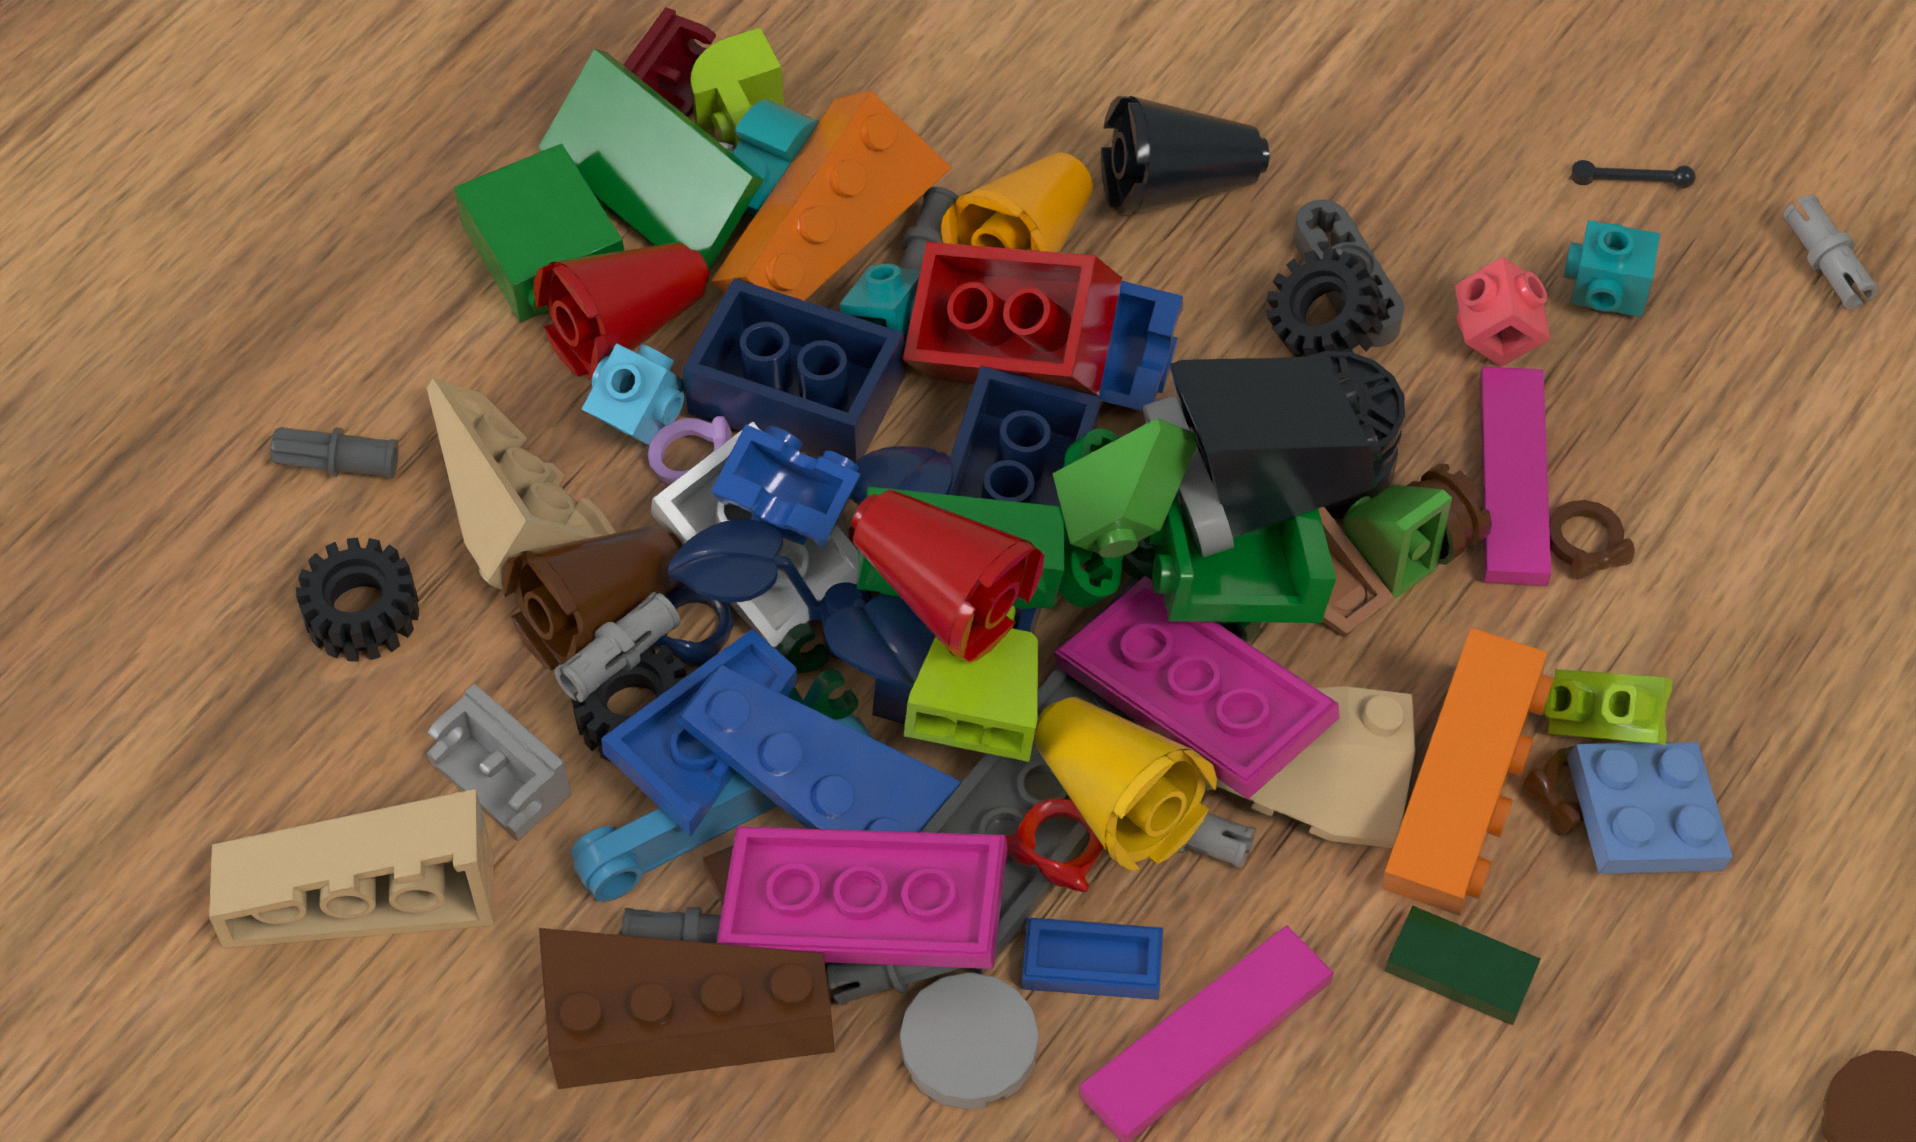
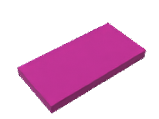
M1146 576L1054 651L1058 668L1144 728L1199 752L1213 764L1216 777L1246 799L1252 797L1340 718L1338 702L1218 623L1169 621L1163 594H1156L1154 592L1153 581Z
M737 826L716 944L823 953L824 962L993 969L1008 848L1005 835Z

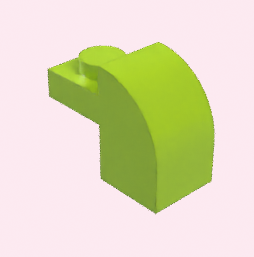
M761 27L714 43L698 57L693 66L691 89L695 124L704 131L714 129L718 142L723 141L736 148L740 139L735 129L748 110L759 101L768 99L784 106L781 65Z

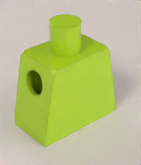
M1014 606L1011 607L1006 615L1013 621L1016 612ZM1012 628L991 652L976 662H968L964 658L961 660L957 656H953L935 636L909 695L904 737L1029 762L1037 725V636L1032 632Z

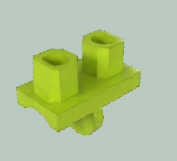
M1555 669L1554 682L1544 712L1546 717L1550 718L1548 734L1666 746L1665 716L1667 702L1672 692L1673 680L1666 677Z

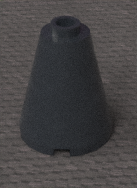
M1117 96L1110 103L1105 116L1103 129H1114L1112 147H1101L1102 182L1110 207H1120L1117 211L1119 215H1133L1250 186L1258 181L1260 173H1265L1269 165L1270 151L1268 142L1265 138H1261L1258 129L1252 125L1134 96Z

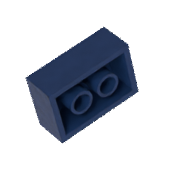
M733 278L682 369L688 414L712 421L716 416H724L729 427L739 431L743 430L745 424L749 425L752 422L763 432L766 431L768 426H774L798 438L802 442L799 451L817 457H822L825 451H832L855 463L865 455L905 378L903 332Z

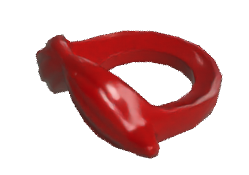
M1052 798L1036 803L1026 813L1015 833L1005 836L1008 846L1007 854L1016 863L1022 866L1036 865L1041 874L1056 886L1079 892H1087L1089 890V884L1085 877L1098 862L1104 847L1072 800ZM1054 817H1070L1075 819L1087 830L1089 835L1088 847L1081 856L1064 863L1039 856L1034 852L1036 846L1035 834L1039 826L1046 820Z

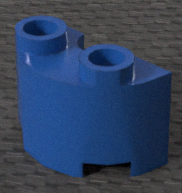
M1121 281L1099 397L1102 398L1101 401L1143 411V405L1155 402L1157 392L1163 393L1178 337H1174L1173 334L1178 317L1183 310L1182 295Z
M745 424L711 489V493L724 505L731 503L751 512L753 515L750 520L764 522L777 528L784 539L805 545L807 539L811 538L820 547L825 548L860 480L859 467L850 459L832 451H825L823 456L819 458L807 456L799 452L802 442L794 435L780 428L768 426L766 431L763 432Z

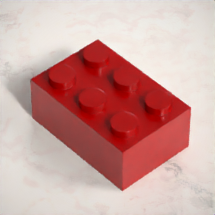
M926 242L903 361L932 380L975 384L980 367L984 366L1099 397L1122 277L1095 255Z

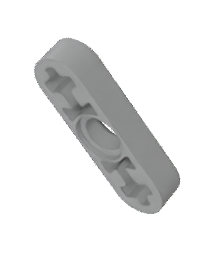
M1174 395L1143 405L1146 424L1158 418L1190 431ZM1196 447L1178 488L1177 498L1201 558H1205L1234 548V542L1225 511L1219 502L1215 487L1209 473H1207L1198 447Z

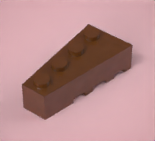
M539 928L549 1055L558 1089L835 1052L823 953Z

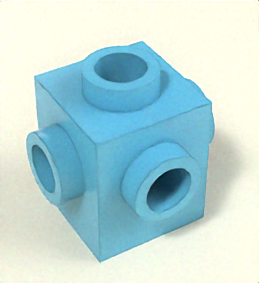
M616 343L610 356L603 358L596 367L592 377L593 388L582 410L603 423L649 446L659 430L665 425L668 426L673 423L679 415L684 403V380L670 371L674 360L659 351L641 344L638 352L635 353Z

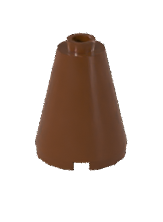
M654 525L527 550L510 557L503 567L502 587L505 597L512 593L516 594L521 612L512 615L511 618L529 651L544 667L552 671L596 639V630L606 622H618L646 600L652 592L660 593L664 596L681 583L668 577L669 564L683 546L681 541L673 533H667L661 527Z

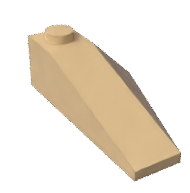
M432 378L427 391L464 543L480 567L479 573L486 582L503 590V567L510 557L520 552L616 533L603 512L589 498H581L577 503L559 486L565 475L553 463H544L532 453L522 449L527 437L485 395Z
M1349 686L1316 688L1339 703L1340 718L1248 799L1253 801L1251 809L1271 817L1274 811L1309 824L1311 825L1309 833L1328 841L1393 848L1403 821L1415 755L1412 694ZM1217 778L1216 787L1245 798ZM1207 785L1205 790H1211L1212 788Z

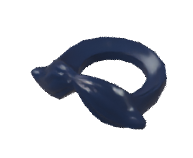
M682 586L671 590L665 597L672 603L675 609L689 603H701L710 606L719 617L717 630L708 639L698 643L671 638L665 634L654 643L655 650H660L664 645L672 650L674 656L678 659L680 658L682 662L690 666L700 667L716 656L728 642L734 627L732 609L727 602L706 598L697 594L688 586Z

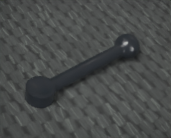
M1580 160L1574 163L1571 178L1578 185H1588L1594 179L1674 182L1676 186L1684 189L1693 185L1696 174L1691 167L1686 165L1679 166L1674 171L1595 167L1590 161Z

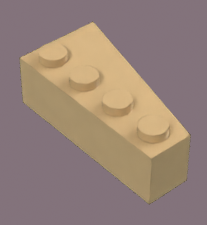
M477 790L462 791L212 844L209 918L222 948L494 926L493 851Z

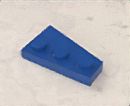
M751 629L601 738L603 754L690 837L736 771L680 726L675 719L711 673L720 665L730 668L787 697L797 684V668L754 629Z

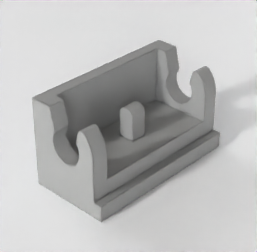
M473 684L465 691L466 695L442 714L428 730V734L437 741L428 751V759L436 769L461 791L476 789L481 809L515 840L519 841L571 796L565 763L482 689Z

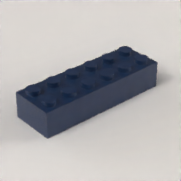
M981 366L950 456L953 466V482L948 495L1060 506L1053 473L1064 468L1065 454L1069 446L1091 430L1096 429L1102 398ZM1015 607L1014 621L1016 623L1012 628L1034 634L1042 608L1020 609ZM876 678L872 715L905 724L911 689Z

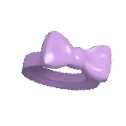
M716 416L713 418L712 423L698 418H682L660 429L651 441L647 454L654 474L662 482L671 485L689 471H674L664 465L663 458L666 449L678 438L687 435L699 436L709 442H713L714 451L730 440L732 433L724 416Z

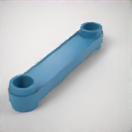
M851 714L846 718L836 720L872 738L859 717ZM736 771L691 837L661 808H658L619 829L612 826H604L582 836L571 849L570 856L574 861L573 868L587 891L593 893L597 901H613L632 891L642 879L643 874L754 819L778 805Z

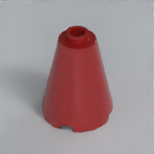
M681 242L551 262L537 270L534 278V298L537 309L545 305L548 306L553 323L543 328L560 360L573 374L581 377L589 373L588 379H591L598 364L603 358L610 356L616 343L631 351L635 350L701 299L705 294V283L708 282L709 272L705 260L698 251L691 250Z
M887 490L879 496L876 494L868 496L859 505L852 518L851 525L855 529L853 543L945 648L953 656H957L961 660L964 658L968 662H976L991 652L1009 633L1016 622L1006 616L1017 597L1029 603L1043 572L1045 555L1041 550L1033 546L1030 541L895 490Z

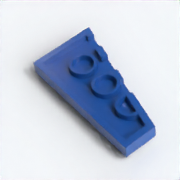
M720 665L711 673L675 719L680 726L806 829L921 832L962 783L925 763L723 665Z

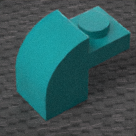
M768 99L759 101L744 115L735 129L740 141L732 154L764 179L745 212L754 216L757 214L818 124V120Z

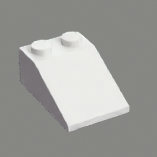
M754 422L749 424V426L759 429ZM742 430L653 498L650 514L667 533H673L681 541L682 545L700 531L717 523L734 519H751L753 515L751 512L731 503L724 505L711 493V489ZM836 525L825 548L820 547L811 538L807 539L805 545H800L783 538V548L778 556L788 557L793 562L817 600H822L826 591L835 584L842 582L857 584L858 550L838 525ZM777 570L778 577L776 583L763 595L749 601L728 602L749 626L774 648L781 644L791 628L800 623H808L811 620L804 601L786 574Z

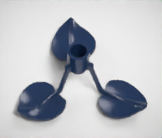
M894 446L872 451L855 462L859 467L860 480L850 499L860 505L865 500L867 487L948 495L953 482L952 461L944 452H937L934 449L925 447ZM734 519L712 525L690 538L670 562L668 567L669 579L682 582L694 592L706 598L722 602H744L763 595L776 583L778 577L777 570L782 571L786 574L807 606L809 618L811 620H821L825 648L829 654L872 677L912 690L935 639V635L900 596L879 594L871 599V591L858 590L856 584L842 582L831 586L826 591L822 600H817L793 562L788 557L778 556L783 548L781 532L764 522Z

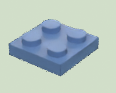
M1698 742L1666 743V746L1640 743L1576 744L1567 756L1599 874L1723 871L1732 860L1733 856Z

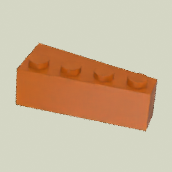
M871 90L836 98L711 280V283L725 294L733 278L805 301L950 171L952 167Z
M1470 627L1384 872L1383 889L1457 915L1461 914L1467 896L1480 899L1492 863L1490 860L1481 858V854L1489 834L1499 838L1502 835L1513 799L1502 796L1510 773L1522 776L1534 738L1524 735L1531 713L1543 715L1554 682L1553 677L1543 674L1548 652Z

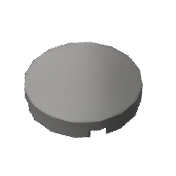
M971 972L942 977L920 990L905 1011L900 1032V1047L903 1061L918 1089L942 1105L968 1110L987 1107V1102L996 1101L1003 1096L1005 1100L1018 1092L1034 1070L1039 1046V1033L1034 1012L1020 992L997 977Z

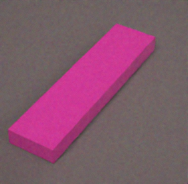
M1482 366L1479 378L1482 511L1484 509L1489 510L1492 521L1491 532L1483 539L1484 583L1548 586L1551 577L1544 370Z
M1286 925L1080 1084L1079 1096L1121 1142H1130L1330 985L1334 972Z

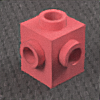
M1501 257L1455 284L1459 308L1456 319L1463 333L1464 343L1502 367L1550 340L1544 303L1547 301V293L1542 282L1533 272H1525L1505 257Z

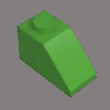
M1157 418L1054 472L1053 477L1070 544L1098 553L1104 558H1115L1131 553L1137 548V542L1160 531L1197 447L1195 434Z
M1391 485L1374 498L1366 496L1358 500L1350 507L1343 518V532L1395 597L1394 599L1437 569L1452 497L1444 489Z

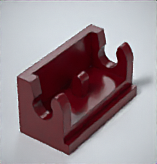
M665 7L623 65L685 116L689 117L694 110L691 72L698 57L707 49L698 45L694 39L699 40L703 44L711 45L717 35L705 25L678 16L675 10Z

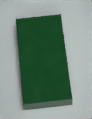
M1412 905L1389 955L1385 972L1514 1025L1541 958Z

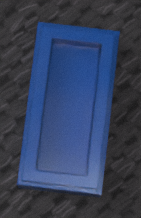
M1027 917L1022 989L1159 1000L1163 928Z

